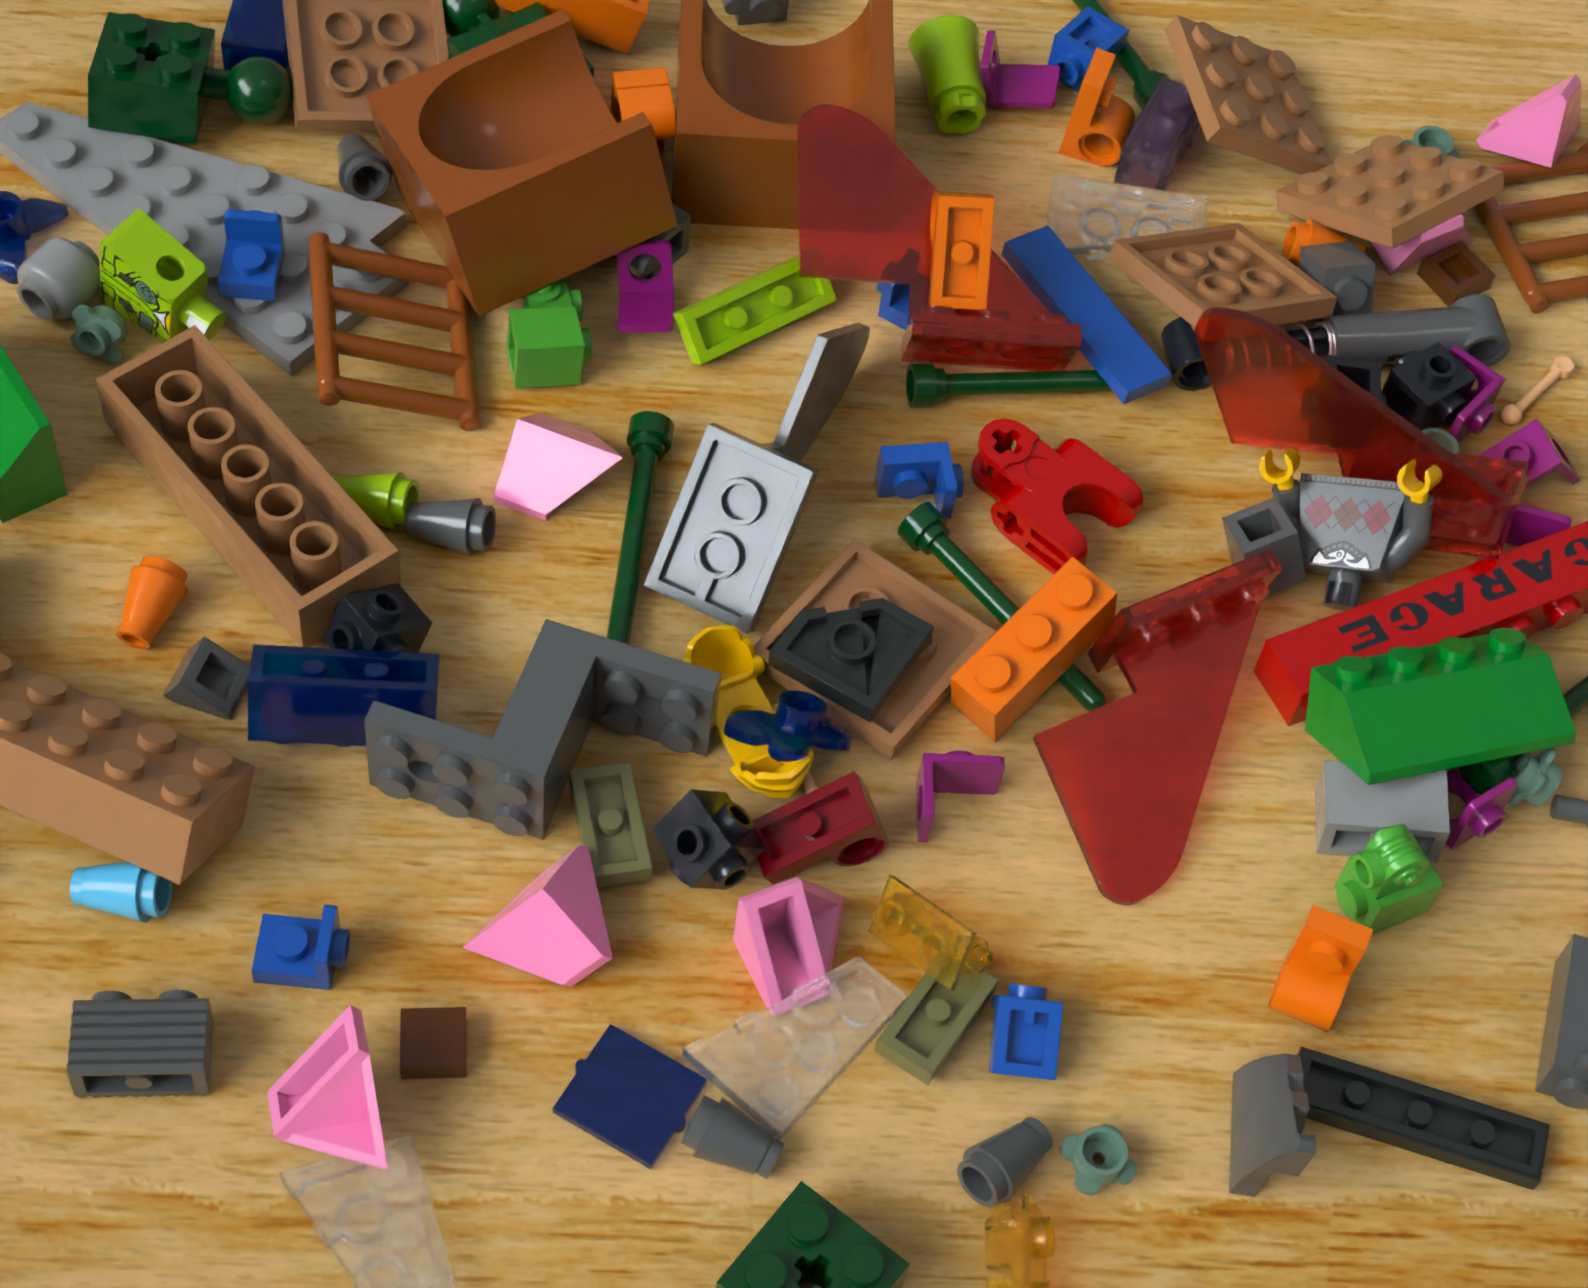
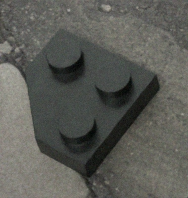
M884 598L859 601V606L856 609L826 613L825 607L801 610L770 650L768 665L871 723L931 640L934 626Z

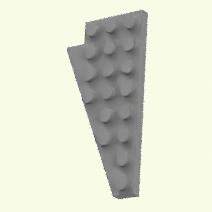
M25 102L0 119V154L107 236L139 208L202 261L209 271L207 300L226 313L224 325L290 376L294 375L315 358L309 264L310 235L316 232H323L329 236L331 243L387 254L380 247L406 228L405 212L398 208L371 200H360L350 194L273 173L260 165H245L151 137L89 128L88 119L30 102ZM226 210H256L281 215L285 255L276 301L219 296L218 277L226 244L224 226ZM332 266L333 283L336 287L392 298L409 284V281ZM335 309L337 331L349 332L368 316Z

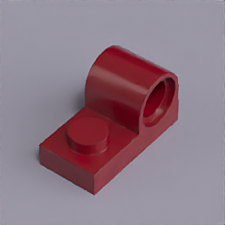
M855 771L753 820V831L765 847V850L757 859L764 877L772 885L827 858H830L839 866L850 867L863 864L879 856L889 844L867 786Z

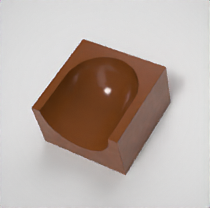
M681 0L676 71V134L673 151L672 203L691 215L690 223L882 234L896 149L893 0H869L857 20L842 32L819 42L796 46L771 45L751 40L731 30L718 19L707 0Z
M564 9L365 95L385 154L392 168L400 196L478 316L484 315L678 226L652 123L643 112L619 123L616 122L592 77L578 42L572 20Z

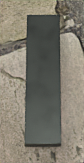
M1302 1046L1298 1051L1297 1055L1301 1057L1304 1073L1303 1088L1304 1092L1307 1093L1310 1107L1307 1119L1534 1190L1540 1183L1550 1124Z

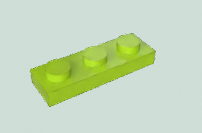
M808 250L674 312L673 315L692 364L702 365L837 301L819 250Z

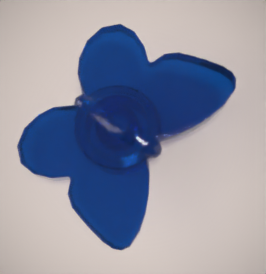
M0 191L1 279L11 284H18L17 270L27 259L25 241L31 238L32 233L46 229L67 217L69 212L65 204L38 198H29L21 201L12 192Z
M796 690L785 691L780 694L775 714L758 710L737 712L727 718L724 727V734L736 741L753 746L768 745L770 757L778 762L800 760L806 757L810 752V748L814 746L826 750H850L853 740L852 736L846 731L831 724V720L825 716L827 705L821 698Z

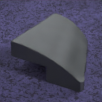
M1285 1053L1262 1057L1243 1065L1233 1073L1229 1193L1255 1197L1272 1172L1299 1176L1315 1155V1136L1302 1134L1310 1107L1307 1093L1304 1092L1303 1088L1304 1073L1300 1056Z

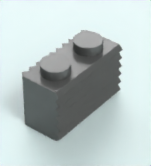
M186 990L165 991L159 995V999H132L123 992L102 991L94 994L92 1000L73 1001L67 1075L74 1096L79 1098L86 1096L97 1098L102 1095L110 1098L116 1095L123 1098L127 1095L151 1097L156 1094L164 1097L170 1094L177 1097L181 1094L187 1096L194 1094L205 1096L209 1094L214 1023L209 998H198L195 993Z

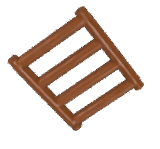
M1588 143L1581 146L1577 153L1560 155L1551 168L1529 161L1490 166V168L1503 171L1504 185L1582 172L1588 174ZM1588 192L1498 206L1493 196L1475 206L1532 313H1540L1546 310L1549 303L1588 297V275L1540 283L1530 265L1531 263L1588 254V233L1519 244L1509 226L1587 213Z
M323 232L311 234L309 237V264L319 402L325 406H333L338 404L340 400L456 420L459 421L460 428L465 431L478 429L480 427V406L470 304L446 265L442 266L331 243L329 236ZM332 266L445 288L448 309L336 287L333 283ZM335 309L450 332L452 353L337 331ZM338 354L452 375L455 381L456 397L342 377L339 373Z

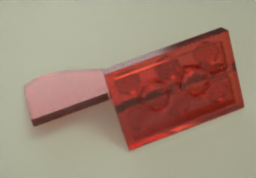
M827 104L814 106L803 114L797 130L799 277L909 285L907 329L902 339L901 361L1027 371H1064L1081 347V324H1068L1065 317L1051 314L992 249L986 310L930 306L929 293L933 250L930 241V216L933 193L938 190L876 124L863 115L847 108Z
M1223 307L1209 308L1200 315L1195 326V335L1231 444L1284 450L1293 448L1296 451L1337 455L1342 477L1397 482L1399 470L1415 459L1417 464L1415 475L1419 481L1425 483L1426 470L1432 465H1437L1442 471V478L1440 483L1428 492L1434 499L1431 537L1422 550L1499 559L1529 478L1527 461L1451 453L1274 324L1253 314Z
M1272 549L1121 609L1087 654L1097 673L1118 665L1133 694L1037 733L1033 737L1095 884L1101 894L1113 903L1133 905L1148 898L1169 879L1181 859L1261 600L1269 595L1270 592L1267 586L1283 569Z

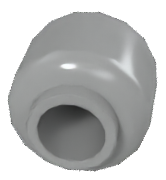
M65 238L48 239L17 270L19 283L17 293L20 300L34 315L41 319L50 320L53 318L61 321L72 319V311L78 305H87L100 292L99 258L88 245L81 241L72 242Z

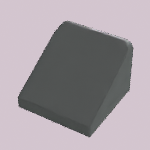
M204 636L186 652L163 696L175 703L228 719L255 669Z

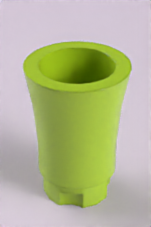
M956 15L940 16L926 21L912 33L909 39V49L919 68L927 92L931 113L935 116L939 130L945 134L959 133L965 135L981 127V120L986 116V96L979 61L978 28L970 19Z

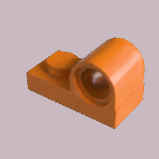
M1096 48L1083 79L1059 154L1100 167L1111 166L1121 158L1135 123V113L1126 101L1113 95L1118 78L1109 76L1116 54Z
M666 67L613 72L611 114L616 122L619 123L643 112L652 123L659 152H664V141L674 139L676 134L675 109Z
M934 191L930 216V241L933 246L929 305L931 308L987 309L995 204L993 195Z
M1312 905L1285 957L1268 1008L1328 1032L1337 1015L1350 978L1367 950L1374 929Z

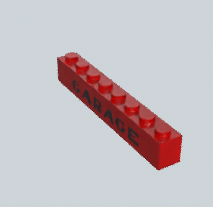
M1588 521L1266 639L1253 672L1287 725L1291 726L1306 720L1311 667L1335 663L1339 658L1345 656L1368 657L1384 654L1394 647L1416 648L1438 644L1440 640L1448 637L1470 638L1486 635L1496 628L1518 630L1524 633L1527 639L1535 632L1551 626L1554 629L1565 628L1574 623L1581 615L1588 613Z

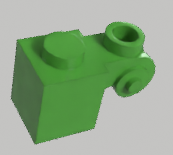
M561 279L525 295L523 309H509L506 352L515 389L581 385L583 362L591 361L592 359L590 330L580 326L582 320L580 290L568 289L566 283Z
M1405 824L1384 827L1377 831L1363 852L1349 857L1334 887L1339 905L1345 915L1350 919H1354L1359 924L1374 929L1372 933L1374 934L1427 913L1444 883Z

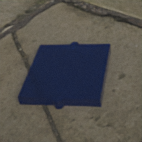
M610 1024L586 1060L580 1059L576 1062V1074L554 1105L553 1113L651 1170L673 1134L684 1131L686 1125L685 1116L705 1087L707 1079Z

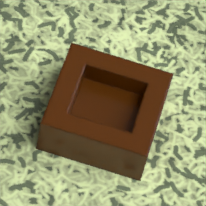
M1462 241L1422 260L1417 275L1448 307L1461 298L1481 294L1489 290L1496 276Z
M466 1007L401 1009V1079L467 1077Z

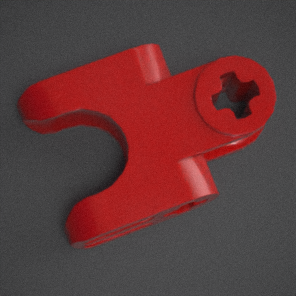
M993 420L984 426L979 435V452L973 459L971 466L973 483L981 491L997 501L991 507V518L998 531L1053 575L1071 557H1074L1084 566L1086 564L1087 540L1082 531L1077 529L1067 519L1066 515L1071 513L1089 514L1100 519L1108 526L1118 528L1129 524L1142 512L1143 495L1137 483L1083 442L1069 438L1053 449L1039 439L1040 437L1028 427L1015 420ZM1014 440H1016V447L1013 451L1011 450ZM990 466L993 467L991 476H989Z

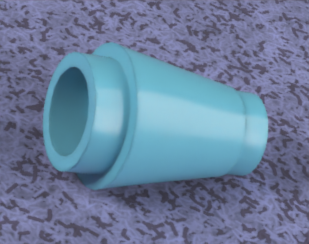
M129 862L77 867L70 881V898L74 905L85 906L143 923L148 922L152 917H163L168 911L172 896V881Z

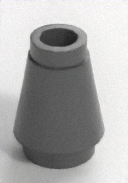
M350 134L342 138L337 148L339 182L345 193L365 201L374 200L383 195L392 179V168L387 158L359 134Z
M480 498L422 503L411 502L406 513L405 529L410 537H418L421 540L473 556L477 551L487 552L491 548L496 530V513L492 505L482 504Z
M705 1095L681 1140V1144L695 1150L692 1157L753 1175L757 1174L765 1179L770 1175L784 1146L783 1142L773 1138L772 1134L725 1098L721 1097L720 1101L717 1102Z
M1027 1117L1020 1123L967 1148L964 1152L963 1161L957 1168L959 1181L966 1193L974 1201L986 1207H992L996 1203L1009 1202L1045 1156V1153L1052 1148L1053 1141L1049 1131L1039 1120Z

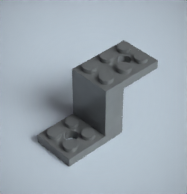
M546 619L493 738L373 701L364 720L370 785L377 787L384 794L396 799H407L410 797L435 805L440 811L452 817H473L494 824L500 831L512 836L529 835L543 840L569 780V770H573L593 722L603 724L607 729L617 734H635L660 742L674 752H692L707 757L715 738L722 673Z

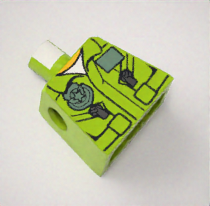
M138 208L100 242V303L112 308L121 317L165 342L195 325L209 340L218 333L226 319V313L207 300L209 271L205 264L141 209Z

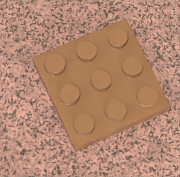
M282 0L289 69L293 88L292 99L296 130L377 131L365 95L449 59L442 0Z
M1179 15L1165 28L1207 142L1299 174L1316 172L1332 164L1325 148L1326 140L1318 130L1311 114V103L1303 93L1296 77V66L1287 54L1280 50L1272 51L1253 44L1243 36L1235 37L1221 32L1206 22L1197 23Z
M1381 136L1373 139L1370 145L1354 153L1338 156L1335 158L1334 163L1316 172L1304 173L1297 178L1296 182L1277 190V210L1305 220L1311 219L1320 225L1393 249L1503 192L1504 176L1503 171L1483 166L1476 159H1460L1443 154L1440 149L1435 147H1419L1402 142V139L1397 136Z
M1239 223L1113 240L1109 260L1126 272L1131 281L1142 285L1159 299L1161 305L1176 312L1191 324L1192 329L1196 333L1206 337H1220L1224 333L1242 330L1260 331L1267 326L1286 323L1303 324L1307 320L1330 317L1333 314L1337 296Z
M854 538L754 644L755 653L764 660L765 670L762 672L763 674L892 760L951 692L950 677L996 631ZM884 598L934 626L931 640L871 723L768 665L770 650L801 610L825 607L826 613L856 609L859 606V601Z

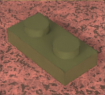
M630 762L569 770V785L581 845L589 847L597 888L652 880V864Z
M945 946L877 1039L874 1051L929 1086L995 992L999 979Z

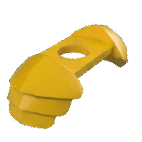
M733 625L707 627L689 641L683 662L722 673L716 731L734 762V765L730 766L729 769L750 790L771 798H790L801 786L805 775L812 765L814 752L810 747V742L807 738L791 742L756 679L765 670V663L763 658L755 653L752 641L748 637L742 636L739 628ZM752 710L762 717L764 726L755 735L743 736L731 729L729 719L737 711Z

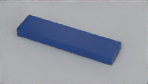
M1049 226L1042 227L1004 243L1001 254L1123 404L1168 386L1172 373Z

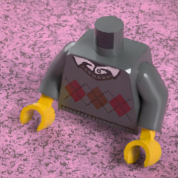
M1289 448L1285 452L1286 470L1280 469L1274 464L1271 450H1268L1260 461L1259 470L1266 481L1274 484L1272 487L1273 498L1276 497L1298 532L1304 567L1313 574L1328 577L1323 602L1324 606L1339 610H1348L1358 606L1362 581L1391 583L1395 578L1396 572L1405 569L1430 540L1434 499L1428 492L1441 481L1442 471L1437 465H1432L1426 470L1425 483L1419 481L1415 475V467L1417 465L1415 459L1399 470L1397 482L1301 473L1299 482L1293 479L1292 476L1298 469L1301 459L1298 451Z

